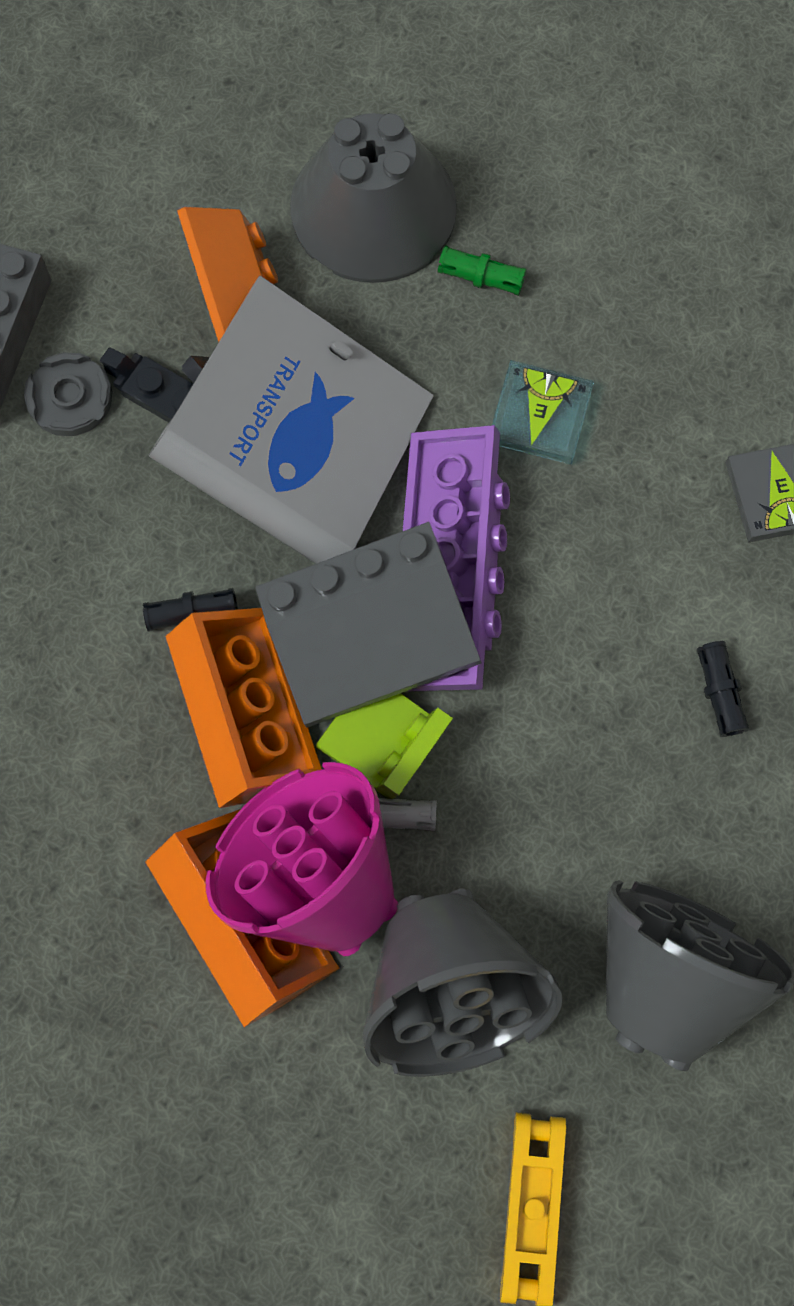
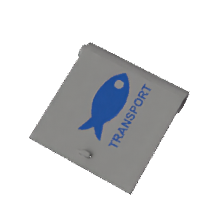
M259 275L176 414L156 441L149 453V457L317 564L357 549L356 545L411 440V433H415L434 395Z

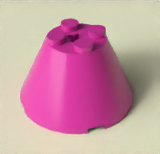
M325 762L322 764L324 768L322 770L304 774L299 768L280 777L272 785L262 789L241 808L228 824L215 846L220 855L214 873L211 870L207 871L206 894L213 912L226 925L235 930L328 951H337L342 956H350L357 952L362 943L370 938L384 922L390 920L396 914L398 901L394 897L380 804L376 790L358 769L343 763Z

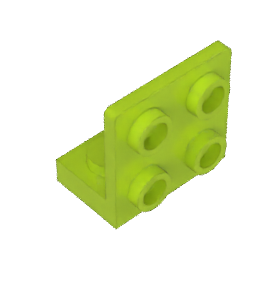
M400 693L335 717L317 742V748L336 762L358 769L370 781L376 791L387 799H394L400 795L453 718L438 707L429 714Z

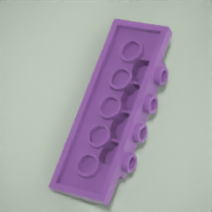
M495 425L411 433L403 531L430 522L482 663L408 691L482 689L485 650H491L492 638H498L501 634V616L498 610H494L495 594H502L504 590V574L502 568L497 567L498 552L505 551L507 547V532L505 526L500 524V515L502 509H508L510 492L507 483L503 482L497 474L500 432Z

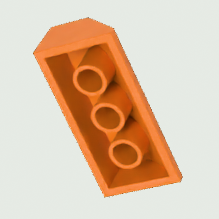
M183 207L177 210L219 342L259 275L272 284L278 283V277L269 258L264 259L261 248L266 246V241L258 223L253 222L250 224L240 209Z
M262 608L191 613L165 636L219 808L246 804L262 789L272 785L275 780L299 768L304 774L322 770L308 727L306 728L267 628Z
M239 809L174 833L145 863L242 1025L246 1027L276 1011L340 968L328 950L240 932L226 925L213 912L206 894L207 871L211 870L214 873L220 855L215 846L228 824L241 810Z

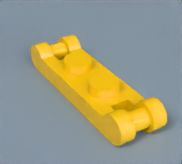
M518 1112L515 1114L500 1303L516 1304L517 1299L535 1301L536 1306L553 1305L566 1118L550 1116L549 1121L531 1119V1114ZM530 1140L548 1142L547 1157L529 1155ZM520 1262L539 1264L537 1279L520 1278Z

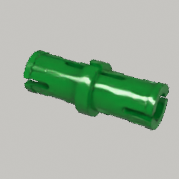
M444 246L439 260L441 265L438 266L437 272L472 281L474 287L482 288L483 285L519 296L525 279L523 277H525L527 269L491 260V255L482 253L481 256Z

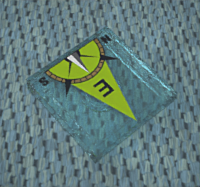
M510 360L492 425H495L500 432L499 446L572 465L594 381Z

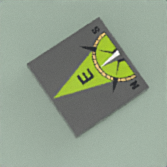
M794 444L728 456L725 463L748 543L794 534Z

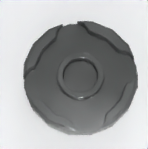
M63 352L47 357L39 363L40 368L33 375L31 373L26 380L24 399L31 418L41 429L56 436H76L91 431L104 420L111 408L113 391L106 371L96 362L91 361L90 357L81 353Z

